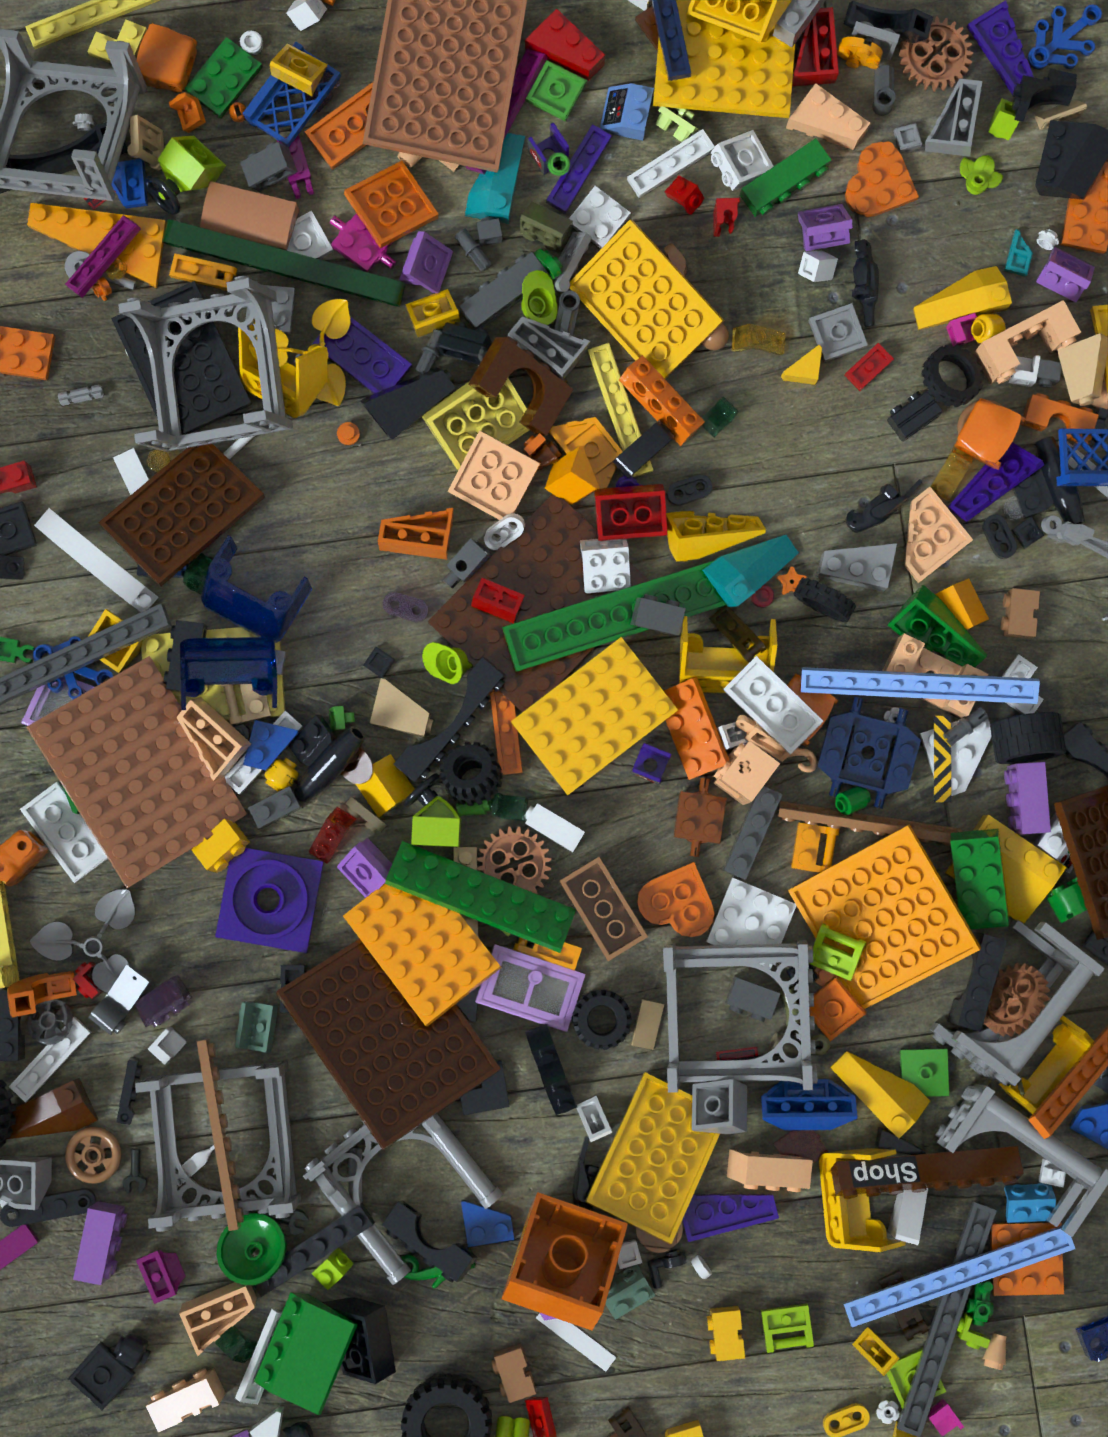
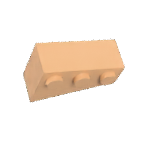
M815 84L789 118L786 129H795L807 133L806 135L817 136L826 139L827 142L854 150L867 133L871 123L818 84Z
M201 697L191 699L177 716L190 742H193L198 750L201 761L206 764L210 771V777L213 781L224 778L251 745L243 735Z
M729 1149L727 1177L744 1184V1188L757 1190L758 1186H766L765 1189L779 1191L780 1187H787V1191L801 1192V1188L810 1189L813 1160L802 1156L759 1154V1152L755 1151L742 1153L736 1149Z

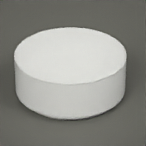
M247 31L241 36L240 45L248 54L257 55L263 49V40L258 32Z
M700 1255L691 1259L694 1269L702 1279L712 1275L710 1268Z

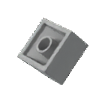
M734 1079L693 1084L692 1131L718 1134L747 1132V1085Z

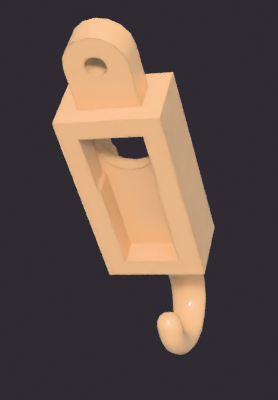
M745 715L738 716L736 726L746 732L744 739L751 741L760 749L782 762L788 757L805 756L810 761V766L799 763L798 768L803 772L810 773L815 771L818 761L811 750L797 748L790 755L756 721Z

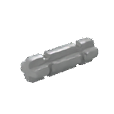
M99 384L91 386V388L84 387L70 390V393L65 391L58 394L59 403L62 406L69 405L71 402L79 403L92 400L93 397L95 399L104 397L103 388Z

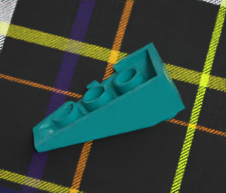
M507 133L503 140L498 172L486 171L485 175L479 174L468 195L465 211L466 217L477 219L494 217V219L499 218L500 223H510L525 136Z
M782 535L719 556L702 571L728 607H736L759 590L799 552L788 536Z

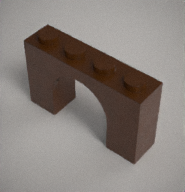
M509 336L495 337L468 385L485 397L496 398L509 375L516 369H523L532 379L534 393L532 401L519 423L535 435L540 433L543 436H547L571 395L573 388L567 384L568 381L565 378L561 379L553 374L547 364L536 361L533 353L518 347V342Z

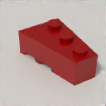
M833 7L820 8L804 30L793 74L792 86L834 84L836 82L839 70Z
M558 9L552 12L525 39V51L530 49L544 53L548 57V61H552L588 81L605 65V54Z

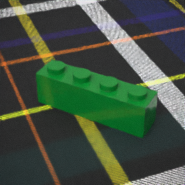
M815 138L741 189L740 197L754 217L759 214L765 215L774 208L773 205L778 201L783 203L792 196L791 193L796 189L802 190L807 187L812 178L815 176L820 178L829 171L828 167L831 163V158Z

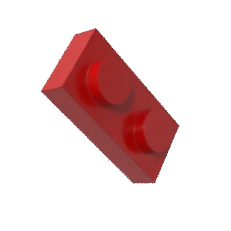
M877 343L844 376L861 391L894 358Z
M530 1397L526 1399L525 1403L533 1437H557L548 1397Z

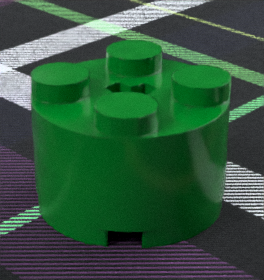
M1077 877L1067 883L1068 888H1065L1063 884L1047 895V901L1060 923L1087 910Z

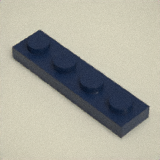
M651 0L668 81L691 77V69L676 0Z

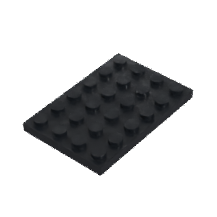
M195 281L148 302L153 306L165 308L168 307L169 303L181 302L185 304L189 303L190 299L202 298ZM119 314L111 319L157 417L151 363L144 338L132 318ZM190 318L191 320H183L186 323V325H189L192 323V318ZM178 322L170 323L169 329L171 333L179 335L182 331ZM214 322L205 323L191 331L180 344L174 362V378L182 435L189 434L252 405ZM167 337V340L170 341L169 347L174 344V340Z

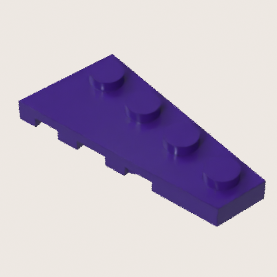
M1005 0L968 23L967 28L1013 95L1016 83L1020 84L1023 75L1034 76L1028 60L1025 59L1021 40L1018 39L1013 18L1010 17L1009 7Z
M1012 442L1009 449L999 460L1001 462L1000 469L997 470L985 464L948 506L949 510L968 522L1044 466L1043 460Z
M693 1194L682 1220L687 1240L691 1242L779 1219L773 1194Z

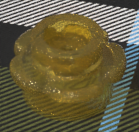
M116 258L106 270L108 278L111 280L123 278L127 271V264L121 259Z

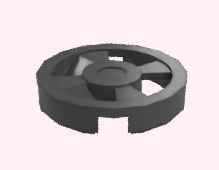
M58 999L37 1004L35 1006L37 1007L36 1013L29 1014L27 1018L29 1035L41 1044L55 1045L69 1034L73 1020L71 1009L65 1002ZM52 1004L61 1006L56 1014L51 1012ZM38 1013H40L41 1016L39 1020H36ZM60 1022H64L66 1026L64 1031L58 1028ZM45 1032V1037H44V1039L40 1038V1037L43 1035V1033Z

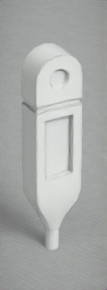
M214 1145L195 1153L182 1165L190 1177L207 1163L212 1151L215 1149ZM179 1178V1182L181 1183V1185L185 1182V1180Z

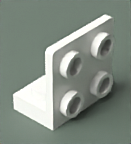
M598 539L580 540L585 593L617 591L631 586L627 539L598 541Z

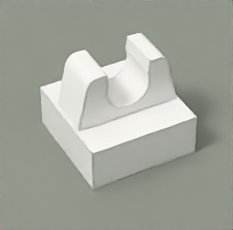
M1043 1158L1039 1182L1064 1187L1066 1173Z

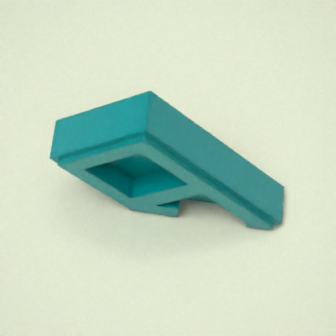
M1015 229L1004 271L1026 277L1033 252L1026 245L1021 232Z

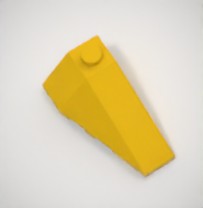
M994 266L973 271L918 304L913 310L918 330L948 324L951 320L972 313H976L979 316L1006 311L1012 304L1006 279L998 267Z
M694 511L666 513L669 549L676 562L700 559L766 533V528L757 516L731 514L728 518L716 516V513H708V516L694 515Z
M846 1051L830 1066L841 1080L898 1138L916 1123L930 1103V1099L913 1083L897 1077L893 1073L885 1071L849 1051Z

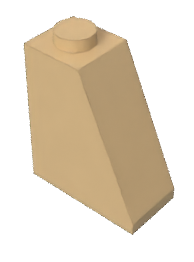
M1100 333L1068 345L1065 348L1058 349L1071 402L1080 406L1092 404L1094 402L1093 399L1101 397L1108 353V337Z
M381 678L370 724L421 737H426V733H431L433 720L430 719V713L386 679Z

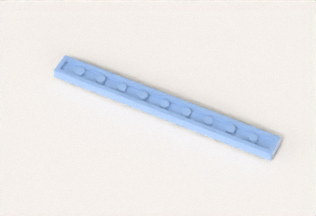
M802 667L801 692L1029 704H1038L1040 685L1039 679L808 667Z
M1063 1226L849 1300L844 1302L843 1305L851 1327H855L1074 1250L1073 1240L1071 1236L1061 1230Z

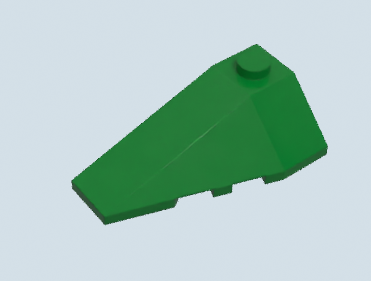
M924 585L908 598L888 623V626L901 636L905 633L925 643V649L931 652L933 650L945 655L947 660L960 666L969 664L976 667L987 657L984 650L942 600Z

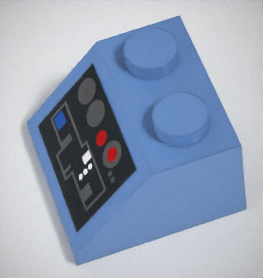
M632 83L609 87L600 129L609 134L643 141L654 88Z

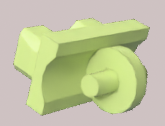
M660 107L658 111L661 113L656 122L657 126L667 131L673 121L679 124V127L673 136L681 142L697 132L698 128L683 119L685 116L690 120L694 118L695 114L689 109L674 108L679 112L677 115L666 107Z

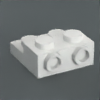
M754 130L720 142L711 151L713 165L715 167L719 166L724 185L730 186L732 191L746 186L774 167Z

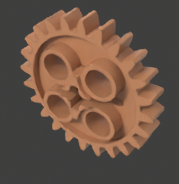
M936 16L931 24L927 39L914 44L906 40L901 42L900 48L902 50H900L898 56L903 57V59H901L899 64L902 66L906 65L903 74L910 72L909 81L914 78L917 79L916 87L924 83V90H927L928 86L932 85L933 92H935L940 85L944 91L947 83L950 87H954L955 80L959 81V79L963 78L962 75L967 74V67H970L972 63L970 58L973 52L968 51L972 43H965L969 35L962 36L963 27L956 30L955 21L948 25V18H945L943 23H940L938 16ZM931 36H938L941 41H934ZM946 41H950V43L942 49L940 55L936 54ZM915 51H922L925 56L920 57L916 55ZM947 52H954L956 57L948 56ZM932 54H936L924 68L921 67L930 59ZM931 67H938L940 72H933Z
M508 827L506 834L499 829V837L491 834L493 841L491 843L486 840L484 841L487 849H479L484 854V857L477 858L478 861L483 862V865L477 867V870L500 880L504 873L509 872L514 876L513 885L538 894L535 887L537 885L542 888L544 887L541 879H549L544 874V871L551 870L550 867L545 866V863L551 861V858L544 857V854L549 851V849H541L544 841L537 843V834L529 837V829L522 834L520 827L517 828L516 833H513L511 827ZM518 842H523L527 846V852L522 856L514 852V846ZM496 851H502L505 854L506 859L504 863L498 865L493 862L492 856ZM533 855V859L519 864L516 871L513 868H509L500 873H495V869L509 864L510 858L514 857L515 860H519ZM533 864L536 868L535 875L526 877L522 871L524 865Z
M1016 963L1014 968L1007 965L1006 972L999 969V976L994 984L984 1024L994 1033H999L1003 1037L1006 1034L1012 1037L1014 1032L1019 1035L1022 1032V1028L1026 1030L1029 1024L1033 1023L1040 1011L1046 1006L1044 1002L1050 1000L1046 995L1050 992V989L1046 986L1049 982L1044 978V975L1035 967L1028 966L1026 963L1022 966Z

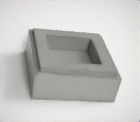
M916 123L894 129L893 132L899 152L922 146Z

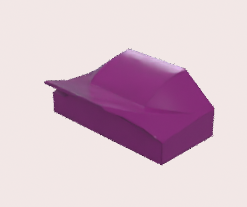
M156 1250L136 1260L154 1304L177 1294L178 1286L186 1275L176 1253Z

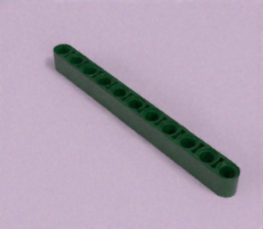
M170 219L167 220L162 239L163 243L173 247L397 307L401 305L406 286L403 282Z

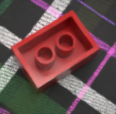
M663 484L602 488L594 491L598 541L667 535L666 500Z

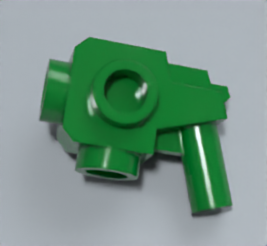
M983 1281L975 1284L974 1295L967 1302V1313L972 1317L971 1324L984 1326L985 1322L988 1321V1317H991L993 1314V1303L990 1302V1292L993 1289L991 1282Z

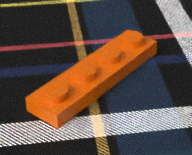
M493 690L490 698L498 763L503 775L523 773L518 731L511 723L516 718L515 705L500 691L495 692Z

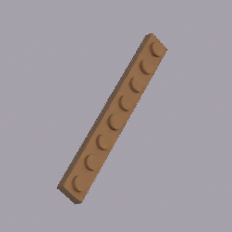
M780 801L777 807L778 817L785 821L802 820L809 825L821 823L835 829L847 827L855 832L867 830L873 831L874 834L880 836L892 834L910 824L920 841L926 843L938 841L946 846H951V833L962 832L960 828L856 812L844 815L836 809Z
M210 1038L197 1041L228 1230L233 1231L241 1227V1222H244L243 1209L238 1208L237 1199L240 1198L238 1184L234 1185L233 1175H236L234 1160L230 1161L229 1151H232V1143L230 1137H226L225 1128L228 1127L226 1113L222 1114L221 1104H224L222 1090H218L217 1081L220 1080L218 1066L214 1067L213 1057H216L215 1045L210 1043Z

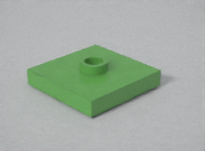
M546 60L526 97V102L566 122L587 80Z
M947 1048L900 1049V1073L902 1079L913 1083L926 1097L949 1096Z

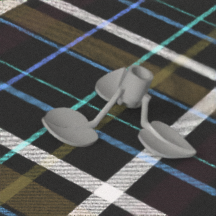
M128 889L114 890L104 895L98 901L95 908V916L98 920L105 923L97 936H90L84 943L71 940L73 932L68 925L63 922H51L44 926L30 940L31 945L41 955L56 961L64 960L71 956V944L83 948L85 954L90 957L97 956L101 958L103 962L95 965L92 979L100 990L108 993L129 962L120 954H114L107 960L101 953L104 946L101 937L108 925L114 929H123L133 921L135 906L131 892Z

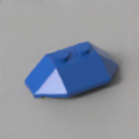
M817 1079V1084H813V1090H803V1084L780 1081L761 1096L762 1119L782 1130H832L858 1117L855 1095L847 1092L829 1079Z

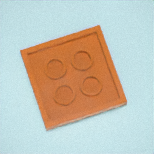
M403 161L344 190L345 197L380 249L438 219V212Z
M1050 1222L992 1223L990 1229V1251L1057 1227ZM1063 1253L991 1278L993 1285L992 1295L1064 1294Z

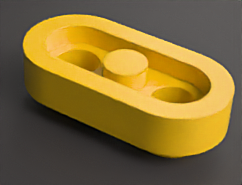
M854 1403L828 1413L823 1419V1428L830 1437L845 1436L865 1428L870 1420L869 1412L862 1404ZM854 1412H860L861 1415L858 1419L852 1417ZM833 1420L839 1422L836 1427L830 1426Z

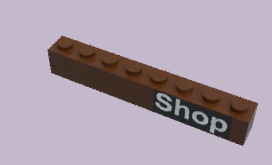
M1018 1146L955 1151L954 1153L943 1152L885 1157L874 1160L835 1162L831 1167L835 1196H843L844 1199L855 1198L858 1194H866L867 1197L880 1195L881 1192H889L891 1195L903 1193L904 1190H912L914 1193L926 1191V1188H935L936 1191L948 1189L949 1186H958L959 1189L971 1187L972 1184H980V1186L986 1187L994 1185V1182L1002 1181L1004 1185L1016 1183L1024 1174Z

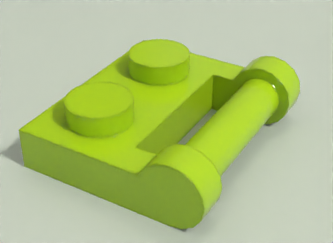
M822 924L813 946V963L808 964L851 981L867 941L862 939L858 941L829 929V926L826 924ZM825 937L855 949L853 955L823 943Z
M807 1303L761 1310L767 1353L774 1352L775 1349L804 1345L806 1347H814ZM804 1330V1336L777 1340L772 1338V1334Z

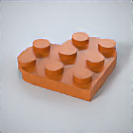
M889 141L872 143L861 152L857 164L858 174L849 180L845 192L846 204L850 210L860 215H865V217L877 216L916 201L919 198L902 155L894 147V144Z
M694 862L649 881L638 892V909L642 916L652 924L663 925L670 923L673 929L680 935L695 937L708 931L713 923V905Z

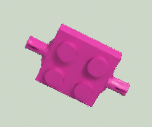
M357 213L346 223L336 215L333 216L330 224L340 230L338 236L331 243L333 249L364 272H369L380 261L390 269L395 266L397 261L387 255V250L392 243L380 249Z

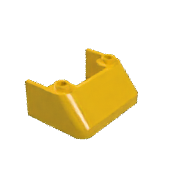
M253 325L249 326L250 331L255 330ZM238 327L240 380L247 391L262 399L258 361L249 350V344L252 341ZM324 346L296 357V367L288 362L280 366L285 413L289 416L297 418L304 415L327 384V347Z
M684 616L680 639L679 684L697 677L703 692L726 693L723 689L749 663L735 648L703 647V638L700 635L688 633L687 616ZM771 619L769 636H757L767 649L763 653L759 652L754 658L757 656L774 673L777 632L776 619ZM752 642L749 643V648L754 645Z
M1065 1016L1060 1018L1059 1021L1062 1024L1058 1025L1053 1031V1042L1056 1044L1028 1080L1023 1077L1021 1078L1025 1094L1020 1095L1017 1085L1013 1086L1010 1084V1086H1005L1002 1083L998 1084L1011 1098L1031 1114L1036 1111L1094 1042L1085 1030Z
M865 1148L832 1151L820 1156L819 1169L826 1238L832 1247L883 1252L906 1245L901 1240L887 1239L885 1225L878 1219H871L869 1197L866 1194H858L857 1197L851 1199L835 1196L831 1167L835 1162L874 1160L895 1155L896 1149Z

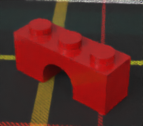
M26 461L0 467V493L13 492L16 494L37 488L31 465Z

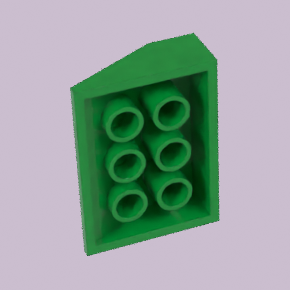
M290 1292L254 1382L276 1396L317 1415H321L358 1324L309 1294Z

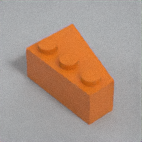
M453 508L433 513L432 511L424 512L425 514L416 516L406 515L381 520L378 536L379 550L447 560L454 519Z

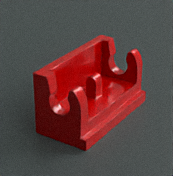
M716 198L713 210V237H720V226L723 223L728 224L729 234L733 232L740 198Z
M481 578L471 606L514 623L525 595Z

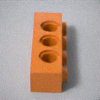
M643 355L627 367L620 377L619 381L656 421L661 420L675 435L673 439L680 446L693 437L705 423Z

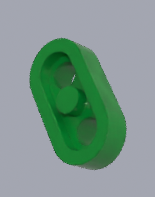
M540 248L533 253L552 279H556L562 274L560 269L563 266L556 256L552 257L547 250L543 251Z

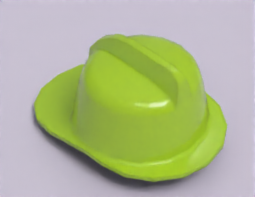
M540 270L528 273L522 284L523 299L521 308L523 314L528 319L549 325L556 319L558 313L552 279L547 273Z
M432 642L427 644L423 650L422 658L426 670L432 676L450 684L458 683L461 677L472 667V663L468 661L467 655L460 648L448 647Z

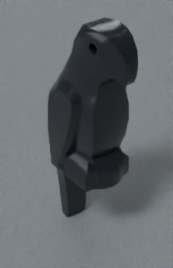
M862 239L855 241V253L858 259L853 267L855 288L852 290V297L860 300L863 304L864 326L871 327L874 323L875 304L878 301L879 269L873 260L870 243Z
M919 479L902 497H899V492L890 484H885L880 488V495L872 499L862 513H854V510H851L847 514V526L853 532L858 533L884 523L907 501L920 486L922 480Z
M585 1136L576 1167L572 1195L574 1205L594 1211L593 1206L586 1203L585 1200L601 1167L586 1164L584 1167L589 1137Z

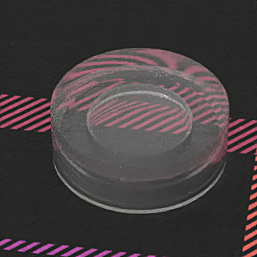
M1010 497L1003 506L1004 515L1010 520H1019L1023 517L1017 497Z

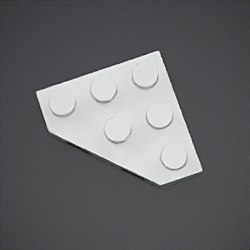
M988 719L974 728L972 734H966L951 746V796L965 792L992 737ZM958 721L952 722L951 728L957 725ZM934 729L920 733L919 736L934 776Z

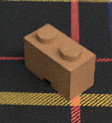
M1012 588L1007 594H1004L1003 607L1006 608V613L1001 620V630H1004L1003 636L1023 639L1036 637L1038 618H1033V612L1039 609L1040 591Z
M522 1343L495 1352V1360H492V1366L495 1374H500L502 1383H499L503 1398L507 1397L509 1403L535 1395L536 1386L531 1371L526 1372L525 1370L527 1358Z

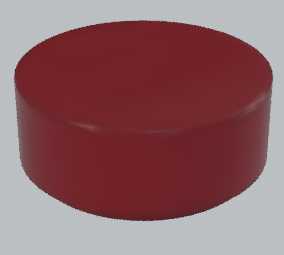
M766 584L751 595L752 603L760 608L768 607L774 600V591Z

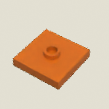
M837 976L813 994L814 1007H809L810 1016H814L815 1024L829 1041H832L867 1013Z

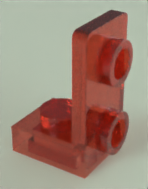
M336 807L326 818L309 853L328 864L344 835L353 826L356 818Z

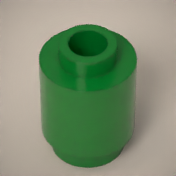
M859 786L841 792L836 796V808L844 815L852 814L867 806L871 800L870 793L866 788Z

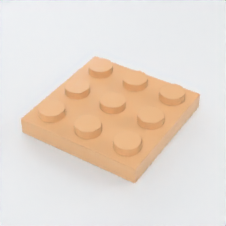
M479 430L448 492L500 520L507 514L515 513L541 463Z

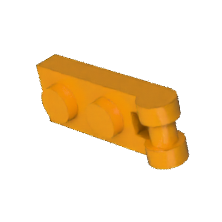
M174 253L169 276L188 282L195 281L197 284L227 291L226 282L233 280V276H236L237 268ZM218 272L224 273L223 280L217 279Z
M520 937L518 943H515L513 950L572 970H575L582 950L581 947L564 942L560 953L536 943L533 948L527 947L528 940Z

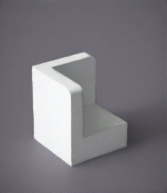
M295 0L287 11V15L296 27L302 31L320 21L327 8L321 0Z
M822 250L803 252L798 274L813 282L832 280L838 258Z
M1035 355L1032 359L1016 356L1020 365L1015 369L1016 373L1011 376L1009 383L1032 387L1037 380L1040 356Z
M170 1026L161 1033L148 1050L165 1065L176 1056L187 1041Z

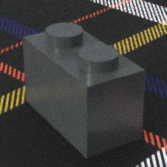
M280 142L270 143L266 146V149L251 153L247 156V159L240 162L249 187L259 192L297 173L289 147Z
M644 594V598H636L630 625L671 635H680L686 608L679 607L680 602L666 600V603L657 602L658 597Z
M290 786L248 807L259 829H263L303 808L300 800L294 793L293 787Z
M734 976L725 1003L730 1005L729 1009L740 1014L743 1013V1010L751 1012V1018L764 1022L765 1018L772 1019L781 993Z

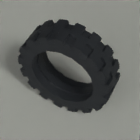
M947 344L944 347L941 346L934 351L922 366L924 369L921 374L924 377V386H927L929 389L927 392L931 396L933 395L937 402H943L945 406L949 407L951 405L959 407L967 404L978 395L983 387L981 383L984 381V375L981 373L983 371L982 366L977 363L978 359L972 356L969 350L961 349L962 346H952V344ZM941 361L952 362L963 371L967 383L965 390H954L942 380L939 373V363Z
M801 578L793 593L806 606L841 622H848L856 608V604L851 599L846 598L847 596L809 578Z

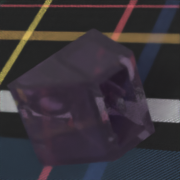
M175 975L137 1000L135 1005L144 1026L153 1025L155 1028L168 1021L170 1013H179L190 1006L188 1001L193 997L180 977Z

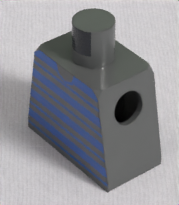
M470 538L447 564L451 571L443 578L444 582L452 589L460 580L467 582L493 554L478 540ZM463 562H466L467 568L465 571L461 569V565Z

